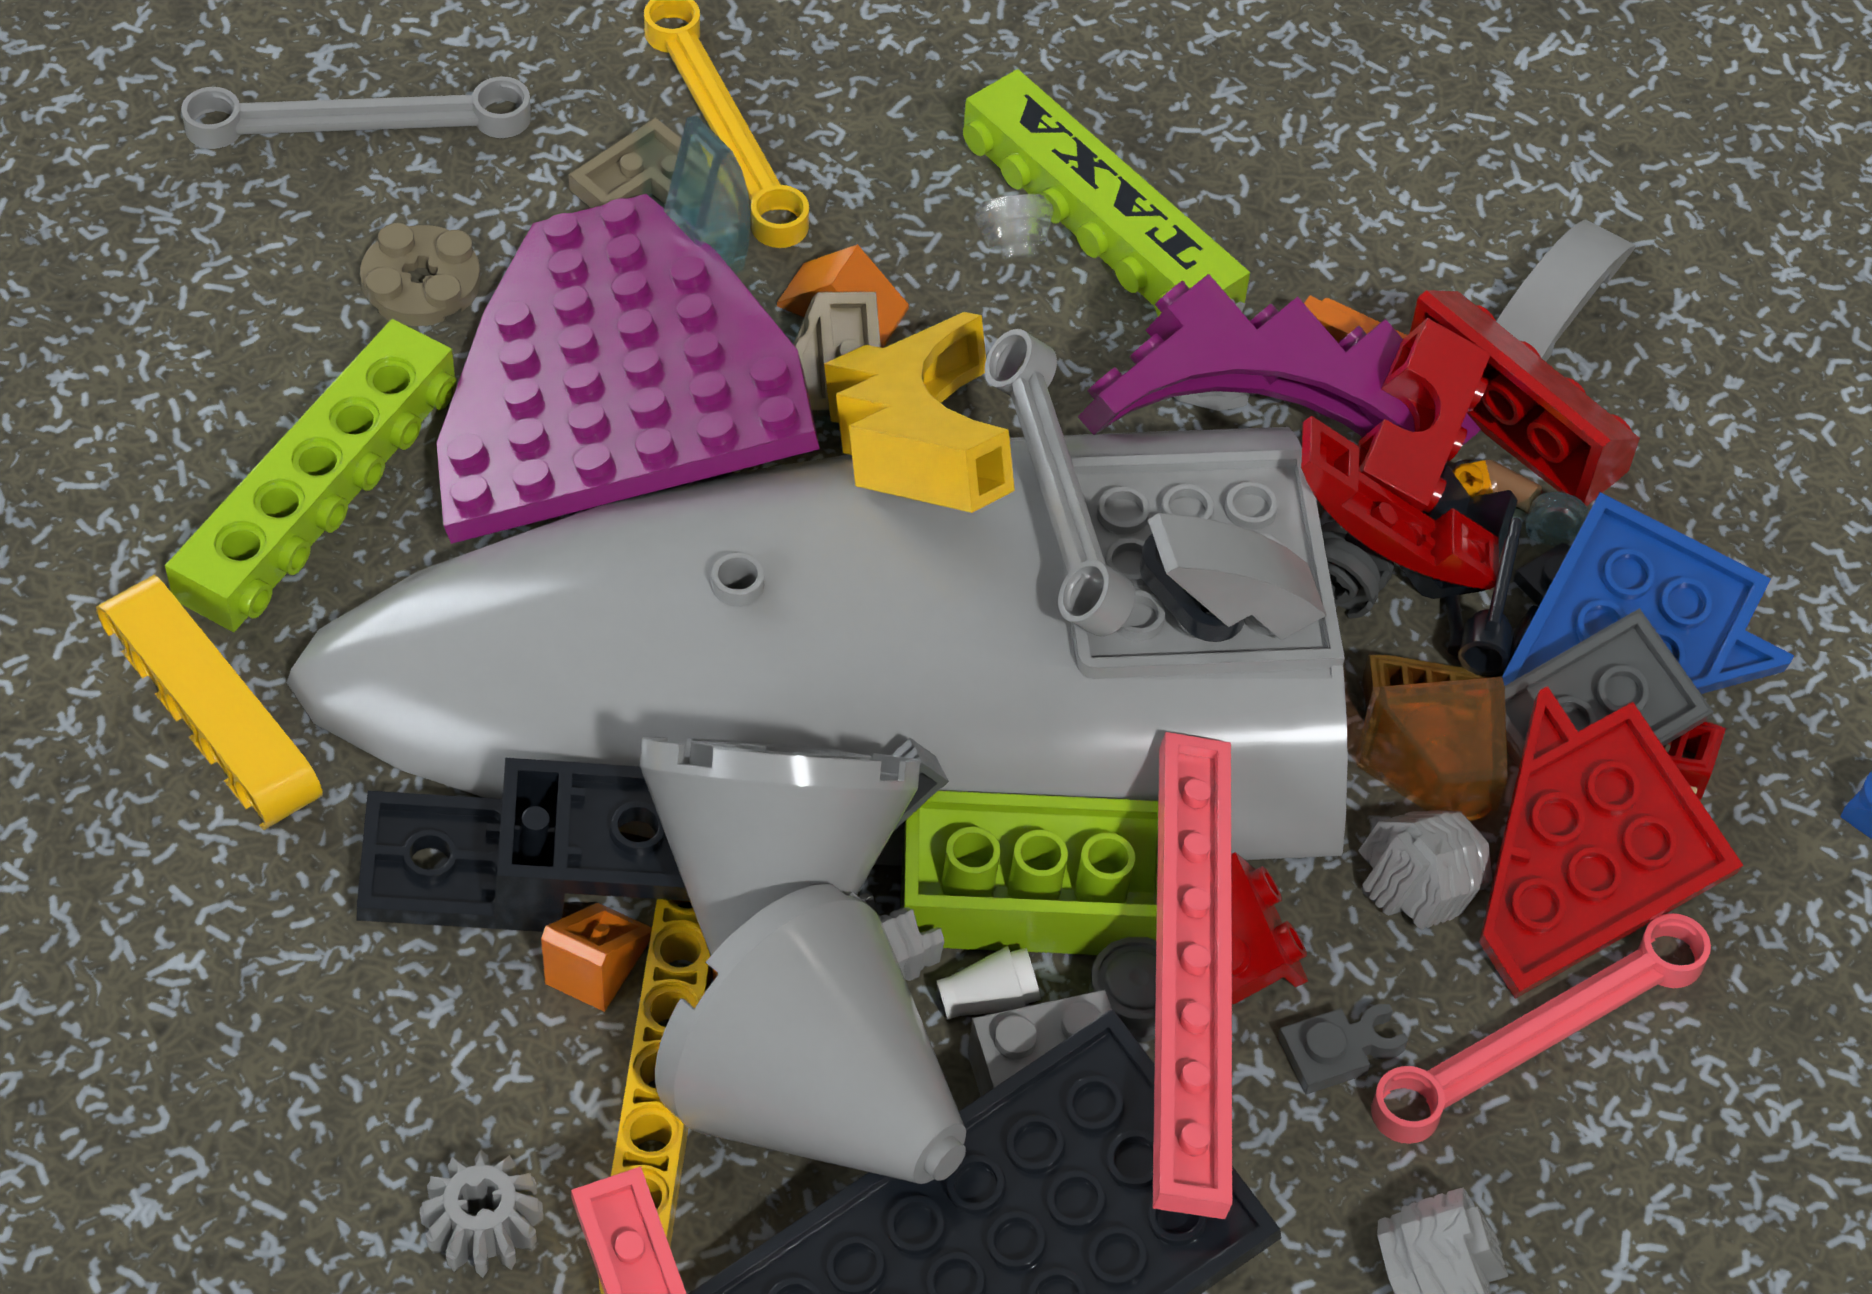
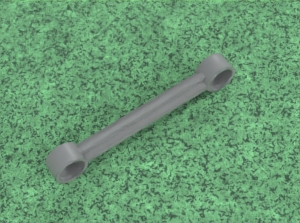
M503 76L489 78L481 82L475 88L473 95L239 103L236 95L227 89L205 87L189 94L183 101L181 108L187 138L193 144L207 149L228 146L235 142L242 134L477 126L481 132L488 136L508 138L523 132L531 121L530 94L527 87L517 79ZM501 101L514 102L520 106L518 109L505 114H496L485 110L488 105ZM215 111L225 112L230 115L229 118L217 124H201L195 121L201 115Z
M1013 329L1004 333L991 347L985 362V377L989 384L1012 397L1066 565L1068 575L1064 579L1059 591V611L1066 620L1096 636H1108L1121 628L1129 618L1135 602L1134 585L1127 576L1112 569L1105 563L1048 391V386L1053 380L1057 367L1055 351L1026 331ZM1024 360L1023 365L1021 366V368H1020L1019 371L1017 372V370H1018L1020 364H1021L1022 361ZM1103 586V591L1098 602L1090 610L1091 602L1095 594Z

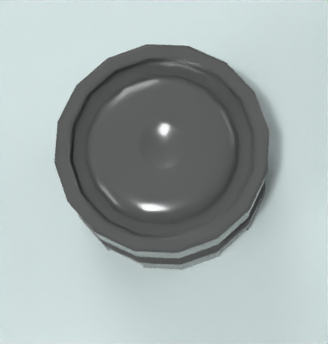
M1336 521L1327 522L1321 526L1335 607L1340 606L1349 610L1347 614L1349 619L1363 617L1371 610L1377 600L1379 591L1387 585L1392 577L1394 563L1357 540Z
M1126 937L1111 942L1098 954L1093 964L1088 993L1105 990L1111 1008L1137 1042L1155 1039L1156 941L1148 937Z

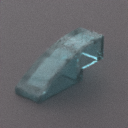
M695 115L686 119L664 212L697 246L700 247L707 243L715 249L736 274L744 270L749 246L751 218L747 186L742 169L733 151Z

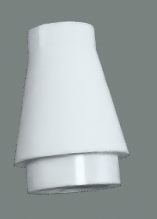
M1006 946L949 977L936 980L947 1020L958 1016L1004 1012L1026 1007L1025 1004L1041 1000L1027 948L1010 952L1009 947Z

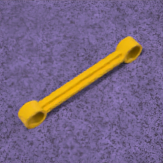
M650 0L644 9L645 38L653 48L670 54L751 201V231L754 237L764 245L775 248H786L798 244L808 233L809 202L801 191L791 186L781 185L699 40L700 9L694 0ZM663 18H679L689 24L681 28L668 29L660 27L655 23ZM770 210H786L794 213L798 218L789 223L776 224L766 221L761 215Z

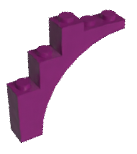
M1207 274L1191 288L1182 280L1156 302L1155 306L1161 311V314L1145 330L1151 338L1129 356L1135 363V366L1124 375L1114 367L1093 384L1087 392L1094 400L1078 416L1088 430L1095 435L1129 412L1161 400L1189 394L1221 391L1255 393L1300 404L1344 424L1361 437L1365 436L1384 419L1405 430L1415 431L1414 419L1408 407L1396 397L1381 390L1403 340L1386 319L1368 334L1358 326L1338 343L1297 296L1280 311L1272 303L1269 304L1249 321L1210 274ZM1467 413L1461 425L1467 429V436L1463 445L1481 430Z

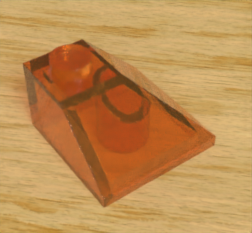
M1502 677L1373 687L1355 756L1358 768L1426 811H1461L1469 821L1482 818L1490 811H1497L1508 779L1505 686Z

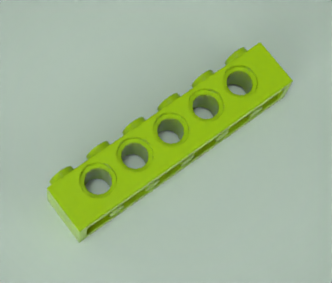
M391 319L165 564L170 591L180 604L233 633L247 617L252 619L259 617L271 600L272 589L286 574L295 575L304 567L309 558L311 546L324 531L332 533L339 528L346 517L348 504L362 489L370 491L378 484L383 475L387 460L398 448L406 450L411 447L419 435L422 421L434 408L442 410L450 403L457 387L452 348Z

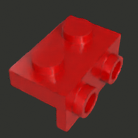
M1236 852L1231 854L1232 1004L1244 1000L1282 978H1285L1294 987L1308 982L1299 961L1307 956V952L1294 927L1288 921L1282 923L1276 910L1275 904L1282 901V897L1275 881L1265 867L1253 868Z

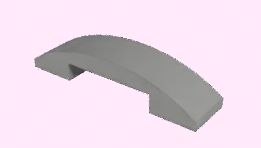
M1586 219L1580 221L1568 230L1539 261L1511 298L1496 322L1519 341H1525L1532 345L1546 362L1552 355L1556 341L1603 282L1608 284L1633 252L1636 245Z

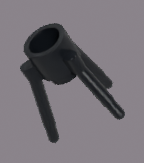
M1513 518L1509 523L1490 608L1476 612L1463 626L1459 596L1445 597L1451 634L1448 652L1451 655L1458 656L1461 665L1467 671L1476 675L1494 676L1505 671L1539 608L1535 605L1531 606L1520 621L1515 632L1508 618L1503 614L1522 528V521L1519 518Z

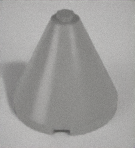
M666 737L642 738L640 768L710 955L757 912L794 891L813 885L833 884L845 895L850 896L852 892L857 895L918 789L920 760L914 758L873 753V760H871L872 756L849 753L840 749L687 738L684 756L685 745L668 743Z
M820 884L802 888L783 896L757 912L716 949L706 963L718 973V976L705 991L695 1008L685 999L680 998L667 1023L656 1058L655 1084L658 1096L663 1105L684 1125L701 1134L918 1184L928 1183L934 1179L937 1181L944 1180L959 1167L966 1153V1147L963 1145L966 1138V1128L882 921L867 903L853 892L850 896L845 895L833 884Z

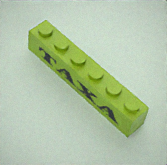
M1019 69L1014 70L966 98L963 136L969 149L978 156L985 154L1001 169L1004 179L1012 188L1017 190L1023 188L1038 202L1042 213L1050 222L1055 224L1061 222L1077 237L1080 247L1088 256L1092 258L1099 256L1115 271L1120 284L1131 293L1138 291L1155 307L1158 316L1161 314V311L1155 304L1169 290L1182 280L1191 288L1207 274H1210L1235 303H1245L1250 271Z

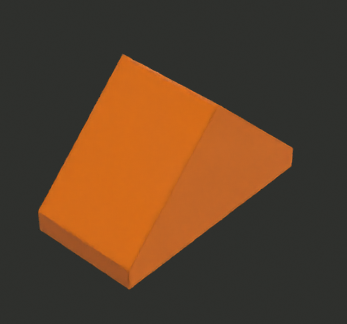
M858 244L803 263L777 302V307L804 317L812 298L818 292H876L881 348H884L909 309L907 301Z
M595 903L545 926L541 937L545 984L605 1012L650 942L652 927L600 903Z

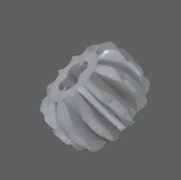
M481 1149L474 1159V1166L466 1168L463 1163L452 1157L448 1164L449 1178L430 1176V1182L427 1185L430 1200L422 1202L420 1218L421 1224L429 1229L426 1233V1240L433 1254L446 1251L447 1265L452 1268L453 1272L464 1265L469 1257H473L475 1271L483 1278L489 1269L488 1258L497 1256L502 1265L512 1270L516 1263L514 1247L533 1250L537 1242L534 1226L541 1224L544 1214L542 1202L535 1198L537 1185L531 1173L517 1175L516 1162L512 1160L510 1155L496 1166H490L488 1155ZM487 1207L493 1208L494 1212L487 1209ZM469 1212L477 1214L476 1217L469 1215Z

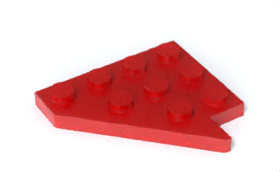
M1548 686L1539 690L1535 698L1479 940L1483 950L1515 999L1649 924L1653 919L1674 910L1736 875L1743 867L1742 862L1634 702L1577 731Z

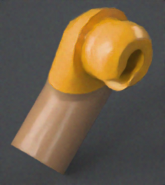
M1493 460L1462 463L1452 470L1470 497L1511 490L1518 500L1516 507L1527 513L1537 503L1542 493L1541 485Z

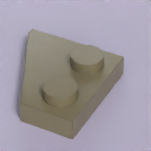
M818 292L812 298L793 345L798 350L803 366L813 416H830L824 363L864 345L881 348L876 292Z

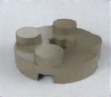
M403 223L386 225L378 233V241L366 251L360 267L362 291L367 301L369 300L378 309V313L387 320L394 319L408 326L434 325L445 321L446 316L456 313L459 309L462 312L475 300L481 283L479 259L472 248V240L469 235L460 230H448L430 225L407 226ZM417 268H428L430 273L436 275L425 276L422 283L412 282L411 274L408 272L415 271Z

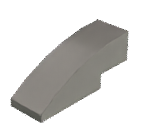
M1158 513L1148 519L1166 574L1228 627L1253 615L1274 635L1283 640L1327 616L1308 563L1287 547L1262 534L1230 523L1195 516Z

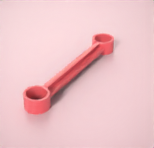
M1671 913L1658 916L1648 924L1638 950L1428 1071L1414 1066H1401L1388 1071L1380 1079L1371 1105V1114L1376 1127L1382 1134L1396 1142L1406 1144L1421 1142L1435 1132L1445 1108L1658 984L1668 988H1682L1694 983L1701 975L1711 951V942L1706 930L1697 921L1682 914ZM1662 936L1678 938L1690 946L1689 948L1694 955L1695 962L1682 966L1670 964L1655 953L1651 943L1655 941V938ZM1406 1088L1414 1090L1426 1098L1431 1115L1420 1121L1400 1119L1387 1108L1384 1098L1391 1093L1390 1091Z

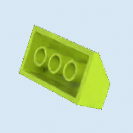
M937 791L904 821L900 909L905 907L913 909L920 933L936 927L941 928L945 941L943 948L999 951L1008 946L1010 951L1027 948L1028 952L1098 955L1111 942L1126 937H1148L1156 941L1158 801Z

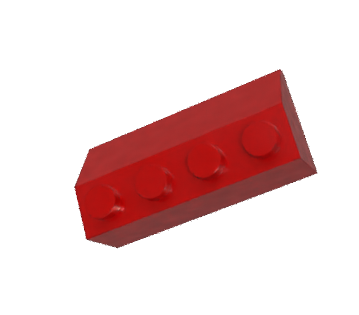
M1426 290L1418 297L1410 333L1429 318L1491 353L1482 375L1488 379L1487 388L1475 408L1467 411V414L1490 439L1581 510L1594 501L1600 492H1605L1629 471L1640 438L1632 432L1630 426L1621 417L1608 413L1586 395L1579 383L1561 375L1540 357L1532 345L1525 341H1519L1498 324L1486 308L1475 305L1459 291Z

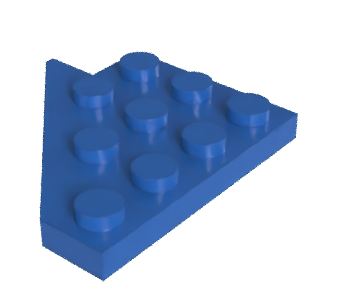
M1600 492L1495 691L1639 608L1701 694L1782 673L1789 666L1794 655L1745 630L1771 578Z

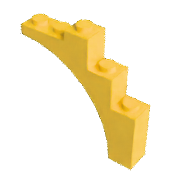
M962 312L885 348L864 345L824 363L830 419L832 422L840 424L843 453L852 455L855 486L970 513L1015 491L1009 429L972 420L941 404L961 386L985 374L986 352L982 315Z

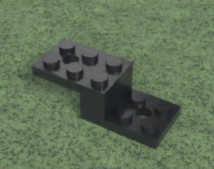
M505 758L502 799L367 791L356 921L544 932L545 926L562 919L565 893L690 901L640 766ZM630 821H641L650 825L656 835L646 842H632L623 837L619 828ZM431 848L443 852L447 856L448 862L438 869L426 870L415 865L411 858L418 851Z

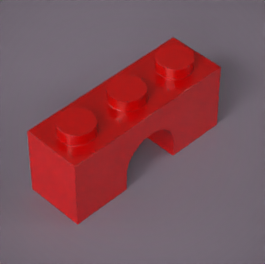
M1429 318L1408 334L1399 346L1381 390L1396 397L1408 407L1414 419L1415 431L1405 430L1384 419L1359 440V471L1418 510L1429 513L1440 500L1446 487V480L1440 477L1447 461L1450 462L1457 455L1466 439L1467 429L1461 426L1466 413L1475 408L1487 388L1488 379L1482 375L1491 353Z

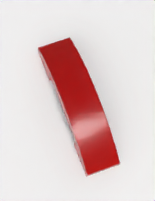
M1310 416L1303 422L1301 468L1305 479L1320 504L1347 532L1387 559L1423 575L1473 588L1491 590L1495 586L1499 568V538L1454 508L1437 520L1432 519L1359 471L1358 445L1313 416Z

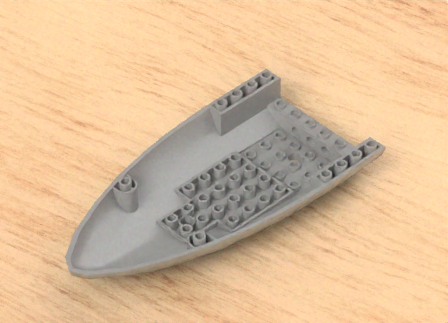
M1289 427L1063 435L1105 563L1112 569L1127 576L1132 581L1135 589V602L1129 618L1121 628L1108 636H1096L1066 620L1059 611V591L1068 572L1025 438L1014 437L1010 438L1015 491L973 513L855 486L852 455L848 454L713 476L608 503L565 517L417 571L333 620L317 631L291 668L286 682L312 722L401 771L484 798L502 799L505 758L640 766L642 738L666 737L668 743L685 745L684 756L687 738L840 749L849 753L872 756L871 760H873V753L892 755L911 738L936 756L949 782L938 791L1158 801L1159 748L1165 732L1231 742V854L1236 852L1244 860L1342 856L1348 766L1347 716L1343 671L1345 657L1316 497L1309 487L1301 468L1302 446L1296 434ZM1158 513L1195 516L1230 523L1262 534L1287 547L1308 563L1327 616L1283 640H1280L1253 615L1245 618L1241 631L1229 640L1208 642L1194 637L1180 624L1141 577L1140 561L1142 548L1146 539L1152 534L1148 519ZM1103 586L1095 594L1091 602L1090 610L1098 602L1103 591ZM630 821L619 828L620 832L647 838H653L656 835L650 825L641 821ZM904 822L893 831L875 864L902 866Z

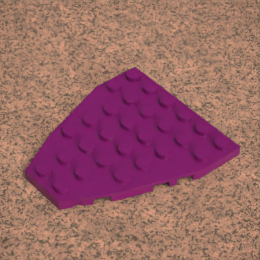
M647 194L628 199H615L605 205L574 213H561L547 220L533 223L484 310L436 443L443 525L450 543L453 544L818 450L820 448L798 350L718 252Z

